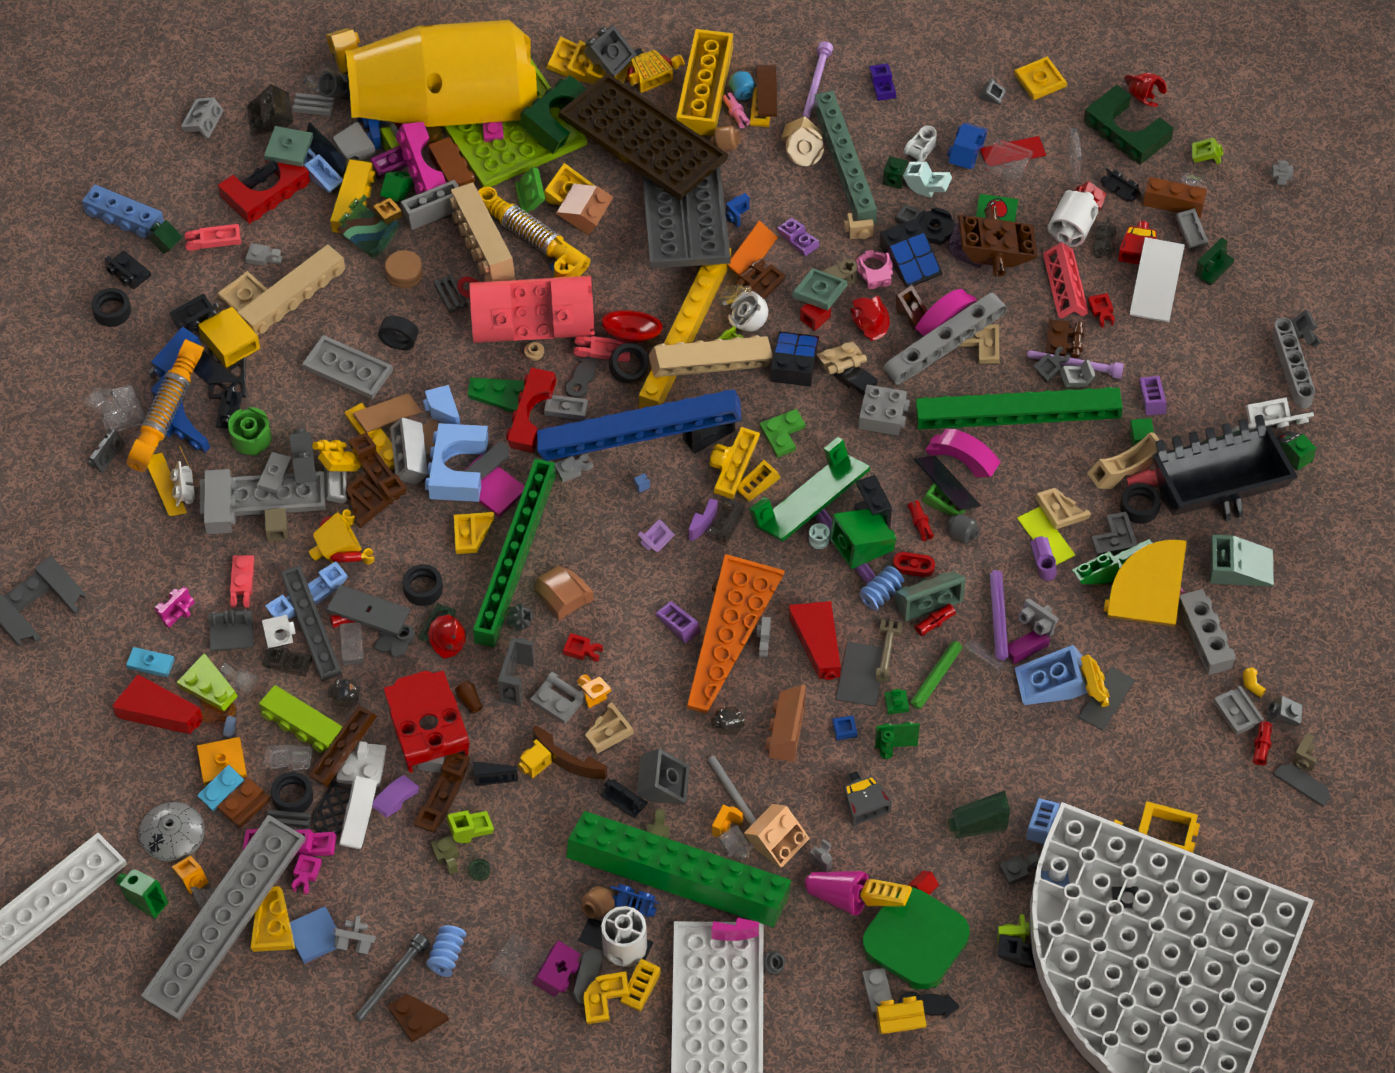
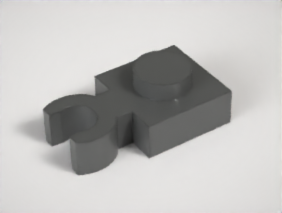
M1062 346L1056 349L1053 357L1048 353L1034 365L1035 371L1047 383L1060 372L1059 370L1062 368L1060 363H1066L1070 359V354H1067L1065 357L1059 355L1063 351Z

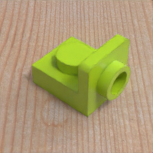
M1215 138L1192 143V159L1195 163L1213 158L1217 164L1221 163L1223 148L1221 144L1217 143Z
M1024 914L1019 916V926L1013 924L998 926V944L1000 934L1022 938V943H1025V937L1029 935L1030 929L1029 922H1025Z

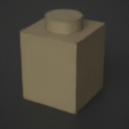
M286 508L265 510V527L268 542L289 540Z

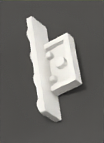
M1287 397L1245 406L1249 430L1256 429L1255 416L1263 415L1266 426L1277 425V428L1287 427L1289 422L1296 421L1297 425L1308 423L1309 419L1314 416L1313 412L1291 416ZM1239 426L1232 428V433L1240 431Z

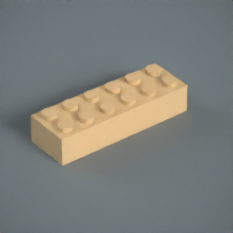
M474 183L451 189L452 198H449L454 210L452 212L454 223L459 224L460 235L465 236L466 246L468 249L471 248L474 262L478 261V269L480 274L485 275V282L516 280L513 258Z

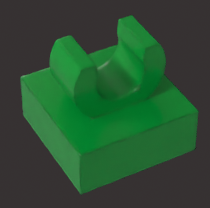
M894 689L891 692L884 693L888 715L909 712L906 690Z

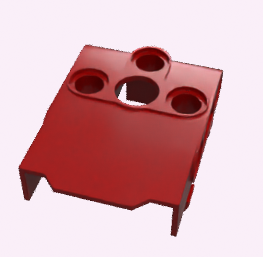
M427 670L399 678L394 685L384 687L385 699L410 773H413L412 766L461 751H464L466 757L469 755L470 742L444 670L435 673ZM426 715H432L438 719V724L431 730H425L419 725L420 719Z

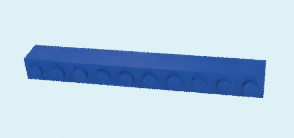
M735 389L724 390L695 398H685L671 403L666 402L652 407L647 406L642 409L624 411L623 413L605 415L575 423H566L556 427H547L537 430L538 452L543 460L550 461L742 421L740 399Z

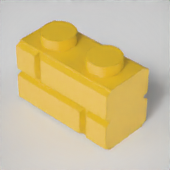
M916 996L903 998V1003L894 1004V1000L880 1001L881 1006L875 1007L879 1034L926 1028L923 1001L917 1000Z

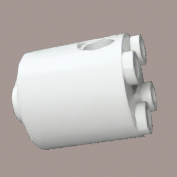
M1065 191L1048 224V232L1056 242H1063L1069 247H1077L1084 242L1099 212L1098 205L1093 200L1094 196L1089 192Z
M622 906L610 910L603 918L601 924L604 956L615 965L633 967L645 956L647 950L645 919L639 911L631 907Z

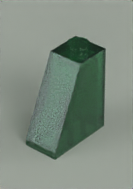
M1001 791L953 809L951 818L948 819L950 832L954 831L955 838L957 839L1006 831L1010 815L1006 792Z

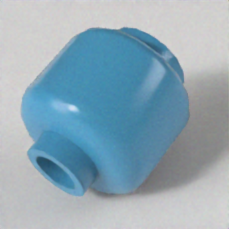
M738 71L729 80V87L738 100L750 99L753 96L754 88L757 87L751 74L748 72Z

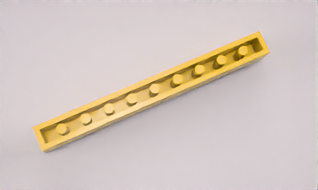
M727 264L701 266L664 344L674 345L678 342H684L685 344L693 343L729 268ZM651 369L639 394V409L663 404L677 375L654 377Z

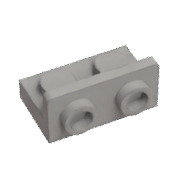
M214 97L198 98L194 101L181 128L184 132L200 131L204 138H209L223 113V109Z

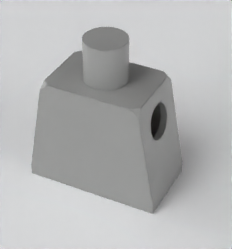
M358 122L333 137V145L348 158V162L349 159L366 162L376 156L375 146Z

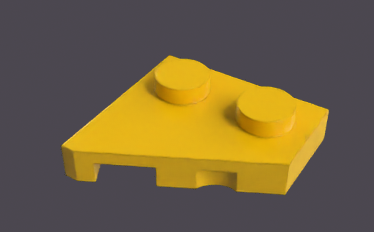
M494 512L454 515L456 554L478 552L494 521Z

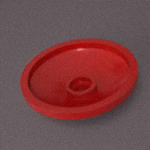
M620 310L610 312L602 319V326L606 332L624 342H645L655 338L662 332L661 321L644 312Z

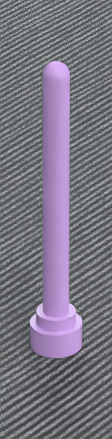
M825 41L818 44L817 53L819 58L803 112V117L805 116L808 119L811 116L815 94H817L825 61L831 56L833 50L832 44Z
M1030 350L1026 355L1030 359L1041 360L1047 353ZM1070 358L1068 362L1060 364L1080 366L1085 360ZM1090 361L1095 371L1106 372L1112 378L1121 379L1124 363L1115 362V364L1107 365Z

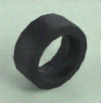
M106 288L99 291L93 297L92 311L98 323L103 326L114 327L123 324L129 318L131 305L124 291L117 288ZM108 301H119L123 304V307L118 312L112 314L100 311V307Z
M392 315L383 319L378 337L386 346L405 351L414 347L419 331L417 326L410 320Z
M635 343L620 345L612 352L609 358V370L612 376L622 383L630 384L638 381L649 367L647 353L641 346ZM624 352L634 354L640 362L639 370L631 375L622 372L617 364L620 354Z
M1146 483L1132 484L1122 493L1120 510L1121 512H1127L1129 520L1133 523H1148L1158 515L1161 497L1153 486ZM1141 495L1149 498L1153 505L1149 510L1138 511L1128 504V500L1132 496Z
M415 565L408 569L403 576L404 595L409 602L415 605L426 606L433 604L442 595L443 582L441 574L431 565ZM420 577H429L435 581V587L425 593H417L411 590L410 585L413 580Z
M287 772L278 776L271 786L273 805L278 811L298 813L306 811L313 801L311 782L306 776L298 772ZM289 784H298L304 788L305 795L297 802L287 803L280 799V790Z

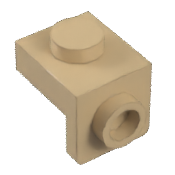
M847 213V221H844V231L849 233L850 239L873 237V219L853 221L852 213Z

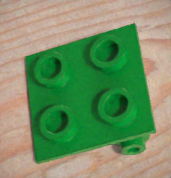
M906 722L897 725L885 723L876 726L875 748H879L880 756L883 759H890L893 756V747L918 746L920 723Z

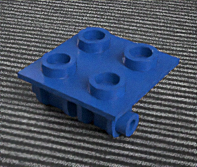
M618 884V887L611 886L612 889L619 891L618 896H613L615 907L628 906L632 908L636 899L637 902L634 909L637 911L639 909V912L646 917L655 916L657 908H654V904H660V902L655 900L656 896L643 891L635 894V889L622 884Z

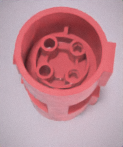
M591 276L470 283L473 343L595 336Z

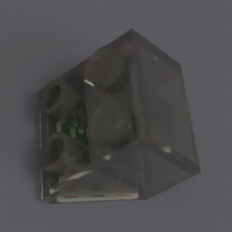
M272 84L247 105L252 136L273 133L275 126L287 128L293 123L289 92Z

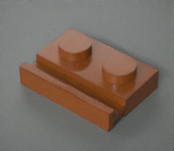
M247 778L217 806V809L231 822H234L241 828L271 800V797L252 780Z

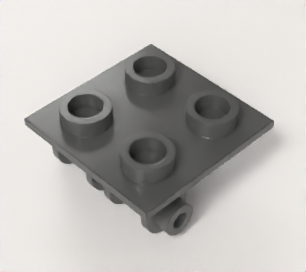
M244 609V611L236 612L234 610H231V612L226 610L219 613L213 611L208 614L210 622V651L253 648L252 610L247 611V609Z

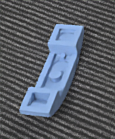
M336 561L319 571V577L308 583L315 605L331 595L348 578ZM281 595L265 605L273 618L287 615L288 619L296 616L289 596L285 598L284 595Z

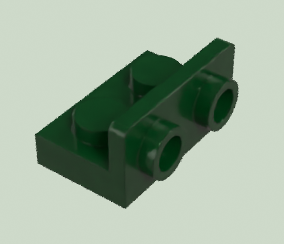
M1221 237L1197 261L1195 276L1208 285H1212L1234 263V258L1227 255V240Z

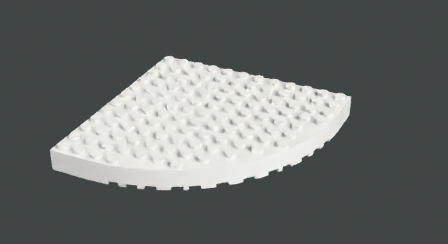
M1062 802L1046 838L1034 878L1030 900L1032 954L1039 981L1054 1015L1081 1055L1099 1073H1249L1314 900ZM1068 870L1070 884L1064 888L1044 880L1041 877V871H1049V878L1055 882H1060L1065 879ZM1138 886L1139 891L1134 897L1132 893L1124 892L1125 888ZM1111 887H1122L1117 900H1112ZM1122 899L1124 903L1128 904L1133 902L1132 908H1124L1120 900Z

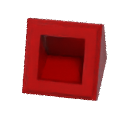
M922 871L908 886L922 890L930 895L939 886V883L932 871Z

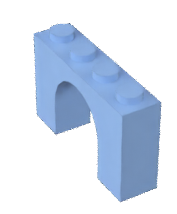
M438 424L437 432L434 431L433 444H435V447H431L430 457L433 460L428 463V475H430V478H426L425 490L429 491V499L479 502L481 474L479 472L454 471L445 466V462L458 454L484 455L487 452L489 440L488 426Z

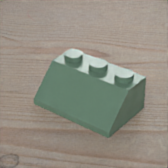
M955 571L942 573L936 578L922 580L916 585L905 586L896 591L895 603L904 621L907 622L938 611L948 603L955 605L963 602L965 578Z

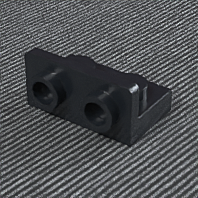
M124 250L113 259L108 255L105 257V268L112 276L115 274L124 286H130L133 290L151 276V272Z

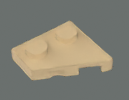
M1056 488L1039 492L1035 497L1055 530L1084 521L1091 516L1090 511L1086 509L1084 512L1076 507L1075 501L1065 497Z
M612 702L608 704V710L605 714L599 716L595 721V725L585 734L586 741L596 754L634 734L633 728Z

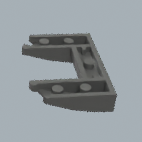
M52 556L34 568L36 573L5 596L0 593V628L18 646H22L21 639L32 636L35 642L41 640L39 634L19 612L49 589L74 614L79 610V607L75 606L79 596L82 598L86 597L81 588Z

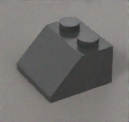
M660 748L641 755L637 794L650 802L686 804L690 765Z

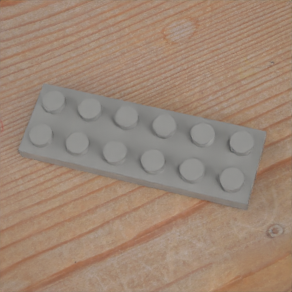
M324 471L316 472L317 481L296 484L295 474L288 473L282 482L278 494L258 489L257 484L261 475L235 477L236 489L232 490V494H235L236 507H232V512H235V516L265 514V510L273 508H286V513L326 510ZM200 479L201 518H204L205 479Z

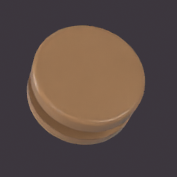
M408 250L394 252L385 262L386 278L394 287L406 289L420 282L423 275L422 262L414 252Z

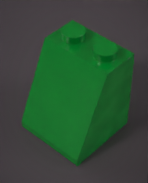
M869 509L833 515L830 540L850 569L894 551L897 540L896 535L892 529L888 528L881 514L872 516Z

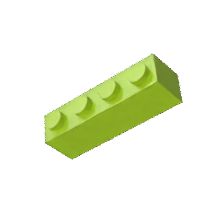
M276 685L259 702L261 715L267 721L273 720L283 731L292 732L299 741L310 743L319 753H325L343 728V726Z

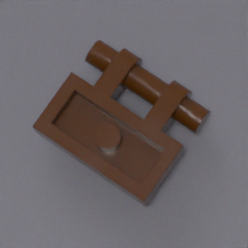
M760 258L757 262H753L745 273H741L738 276L734 286L737 289H740L743 285L747 286L745 292L753 291L765 300L785 280L786 275L771 264L765 269L763 267L765 261ZM758 274L759 276L755 280L751 278Z
M1049 319L1045 353L1055 355L1056 349L1062 346L1063 351L1059 354L1060 356L1065 357L1066 352H1072V358L1078 359L1083 349V344L1081 343L1084 337L1083 323L1076 322L1074 328H1069V321ZM1068 337L1073 338L1072 343H1067Z

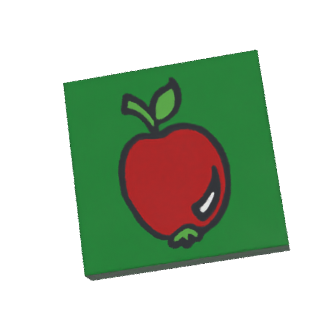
M980 194L976 217L986 218L985 208L992 206L993 212V207L995 206L997 208L998 220L1015 222L1019 199Z

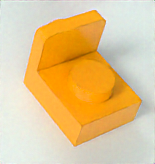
M723 805L712 824V836L720 839L723 832H728L731 822L741 826L743 823V813L736 807Z
M191 855L172 866L174 873L184 883L190 894L208 884L202 867Z

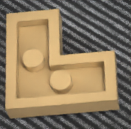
M999 324L986 326L982 331L980 330L973 337L962 342L959 347L979 346V364L1000 363Z

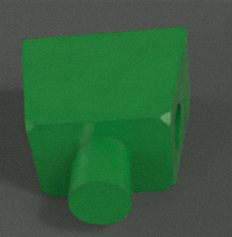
M131 870L128 875L121 873L116 879V885L120 886L126 900L153 919L169 903L158 880L138 870Z

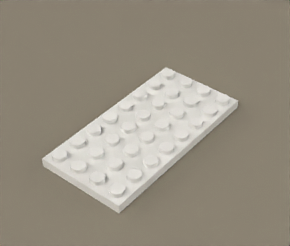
M674 921L671 1073H763L764 924L759 923V935L757 937L738 941H723L711 939L713 922ZM720 922L730 925H736V922Z

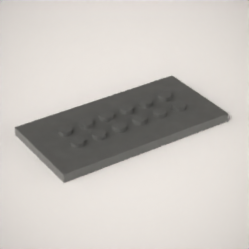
M720 167L681 200L642 175L650 268L731 264Z

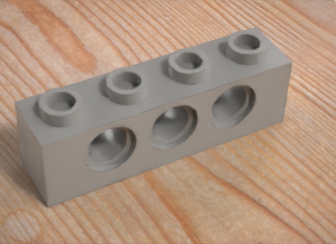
M1203 589L1180 595L1178 603L1179 612L1207 674L1212 675L1232 669L1233 662L1236 659L1235 652L1232 648H1229L1226 632L1222 631L1219 626L1220 620L1217 613H1214L1212 610L1210 597L1205 595Z

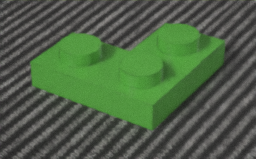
M797 409L760 423V429L777 458L796 451V446L789 434L805 428V422Z

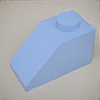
M449 385L425 391L426 399L423 400L425 411L430 412L431 418L444 424H460V417Z

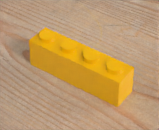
M349 159L330 220L332 232L340 233L337 228L346 221L362 219L361 214L366 212L367 207L366 198H370L371 195L370 185L376 179V171H373L372 163Z

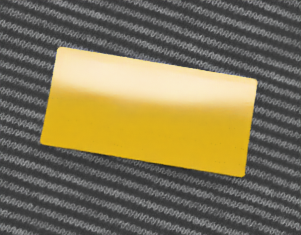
M163 453L154 454L148 469L168 515L175 516L187 513L183 501L180 502L179 506H176L175 498L172 496L174 484L171 481V472Z

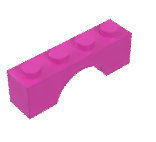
M424 122L402 124L396 133V140L401 146L403 159L406 160L409 175L413 179L417 194L446 183L443 173L429 167L422 158L421 149L424 148L430 139Z

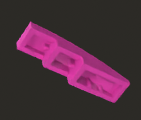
M258 829L246 830L243 850ZM310 829L295 830L306 838L295 856H300V854L307 856L334 855L337 838L334 832L313 833Z

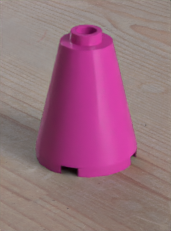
M862 871L812 872L810 876L806 877L805 888L808 894L851 915H859L865 906V902L861 898V892L869 877L868 874Z

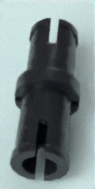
M271 160L263 167L255 169L252 175L241 182L247 188L253 189L258 184L266 182L267 178L279 171L280 168L274 160Z

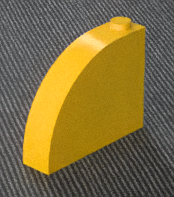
M1158 541L1141 548L1131 555L1121 566L1114 579L1109 600L1105 599L1104 612H1107V618L1175 627L1187 541Z

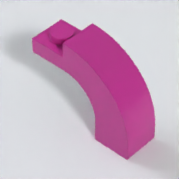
M963 289L954 290L932 305L915 329L925 336L970 305L976 303L977 299L967 294Z
M945 429L942 435H935L925 449L929 455H949L961 460L968 466L975 477H991L1001 463L996 455L980 440L955 429Z

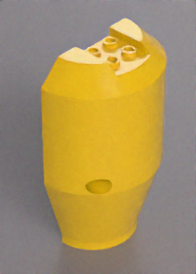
M496 20L416 26L354 50H345L351 118L360 117L403 124L424 122L425 127L519 121L521 119V112L526 107L530 108L537 99L536 70L530 61L531 38L512 21Z

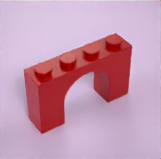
M276 162L280 170L275 172V174L280 179L272 188L264 191L251 190L232 175L218 184L219 194L227 204L250 224L254 220L260 219L267 211L275 209L283 200L291 198L298 190L304 189L310 183L309 171L304 166Z

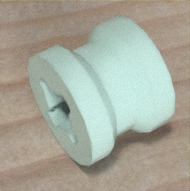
M821 523L811 526L809 529V544L815 549L827 547L830 535L829 528Z

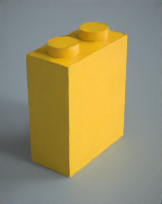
M233 307L221 311L219 314L198 325L200 338L226 368L260 349L258 336Z

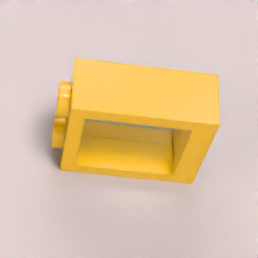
M1146 801L1138 832L1147 835L1152 816L1188 825L1189 830L1184 846L1170 842L1166 843L1193 853L1195 842H1191L1192 837H1197L1200 824L1196 823L1198 815Z

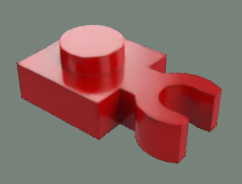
M1108 293L1088 297V304L1093 317L1099 316L1100 327H1104V320L1110 321L1111 326L1114 325L1115 317L1112 314L1114 308Z
M570 633L563 649V655L584 660L586 655L592 661L598 662L599 655L594 654V652H603V646L598 643L591 645L590 638Z

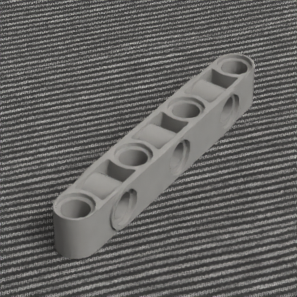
M995 293L986 295L890 359L884 365L883 370L896 385L901 384L1002 317L1007 311V306Z

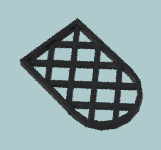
M335 781L332 782L313 816V826L316 831L322 833L324 832L322 830L326 829V832H329L328 828L336 826L337 831L334 833L342 832V827L339 828V824H342L344 820L337 822L335 816L343 813L345 817L346 809H344L342 803L349 802V798L341 800L339 794L347 792L350 798L351 788ZM337 786L344 790L338 791ZM334 787L335 793L329 794ZM337 795L339 801L331 804L329 798ZM327 799L328 805L322 806ZM340 804L342 810L334 813L332 807ZM330 808L331 814L324 816L322 810ZM318 812H320L321 817L316 818ZM333 817L335 823L327 825L325 819ZM322 820L324 826L318 828L315 822Z

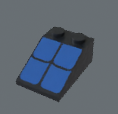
M916 219L880 232L879 247L883 253H889V257L893 262V268L906 288L910 285L916 286L942 275L941 268L926 234Z
M779 331L771 368V382L811 387L819 336Z

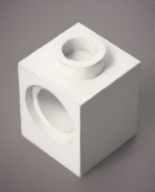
M287 615L262 620L268 648L293 643L292 635L296 634L293 622L288 621ZM278 629H284L283 632L276 633Z

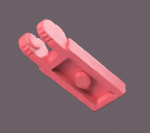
M239 224L199 228L200 230H192L185 233V240L188 241L185 243V247L189 251L241 244Z
M577 336L575 344L583 347L574 348L573 353L584 358L589 356L590 358L609 360L612 352L617 347L629 342L596 336ZM624 352L620 354L617 361L629 362L631 353Z
M254 555L233 556L230 586L231 608H236L237 595H244V608H249L250 595H252Z

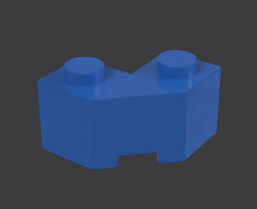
M967 122L959 126L956 140L948 150L947 157L950 158L948 163L968 169L974 168L979 149L984 146L988 129Z

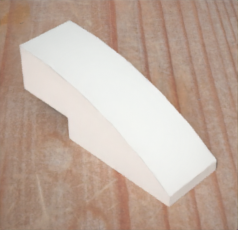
M359 776L355 777L346 807L339 845L361 850L377 781Z

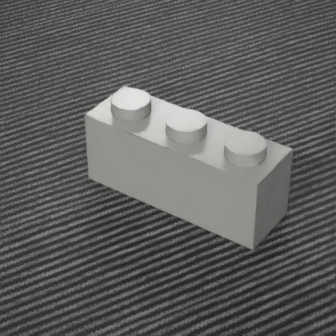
M455 180L401 201L404 219L411 230L454 212L449 198H452L451 189L459 187Z
M401 417L390 427L395 474L398 475L401 481L416 485L428 476L423 426L420 422Z
M230 469L205 470L204 524L207 534L232 533V525L236 524L235 512H232V507H236L235 494H232V490L236 489L235 477H231Z

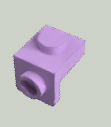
M659 519L645 534L640 531L638 535L642 538L640 543L647 550L652 548L659 552L675 534Z

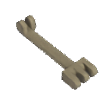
M881 619L879 634H885L880 668L876 669L875 678L879 683H885L889 678L890 669H888L893 638L894 636L900 637L903 622L898 621L897 628H893L894 620H890L889 627H886V619Z

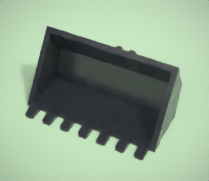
M1263 415L1255 416L1256 429L1249 430L1246 419L1239 420L1240 433L1236 434L1232 433L1229 423L1222 424L1223 437L1216 439L1214 428L1209 427L1205 429L1207 439L1205 442H1199L1198 434L1195 431L1189 433V446L1183 447L1180 436L1172 437L1174 449L1166 451L1163 440L1155 442L1157 454L1152 456L1156 467L1160 496L1172 516L1221 504L1225 521L1231 520L1229 502H1233L1237 518L1243 517L1241 498L1288 487L1293 480L1297 479L1298 476L1271 427L1265 425Z

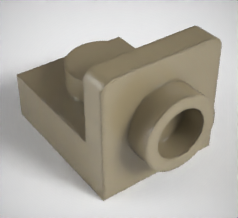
M1306 733L1292 762L1300 769L1312 772L1317 761L1316 758L1311 756L1315 748L1312 745L1315 736Z

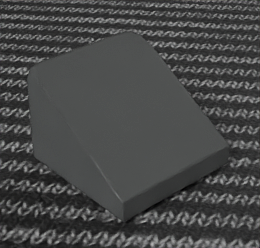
M991 79L984 84L978 98L1000 105L1006 89Z

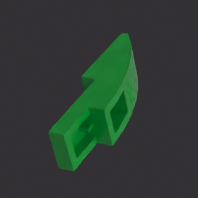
M1148 539L1116 556H1113L1109 551L1072 569L1081 584L1114 582L1119 569L1125 561L1136 551L1152 544V542Z

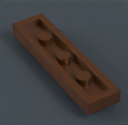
M358 705L312 769L309 776L327 787L377 716Z

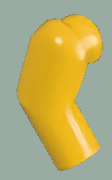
M1253 667L1245 669L1243 672L1244 687L1261 698L1266 688L1257 683V670Z

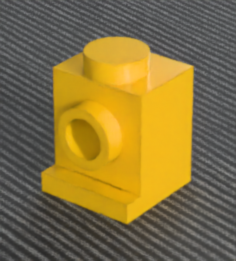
M537 739L533 741L534 747L526 749L522 753L520 763L517 764L518 769L524 775L528 774L531 778H534L552 763L551 752Z

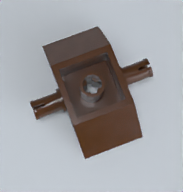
M992 206L985 208L986 218L959 214L958 222L963 251L973 263L992 265L995 277L997 272L998 277L1004 276L1006 274L1005 267H1015L1038 257L1033 224L998 220L997 208L995 206L993 207V212Z

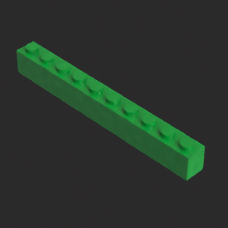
M1120 387L1086 388L1083 390L1066 389L1064 391L1046 390L1044 392L1027 391L1023 393L963 395L955 397L943 396L937 398L923 397L916 399L915 407L918 430L1121 419L1123 410Z
M534 459L473 628L474 643L493 648L496 646L556 477L554 462Z

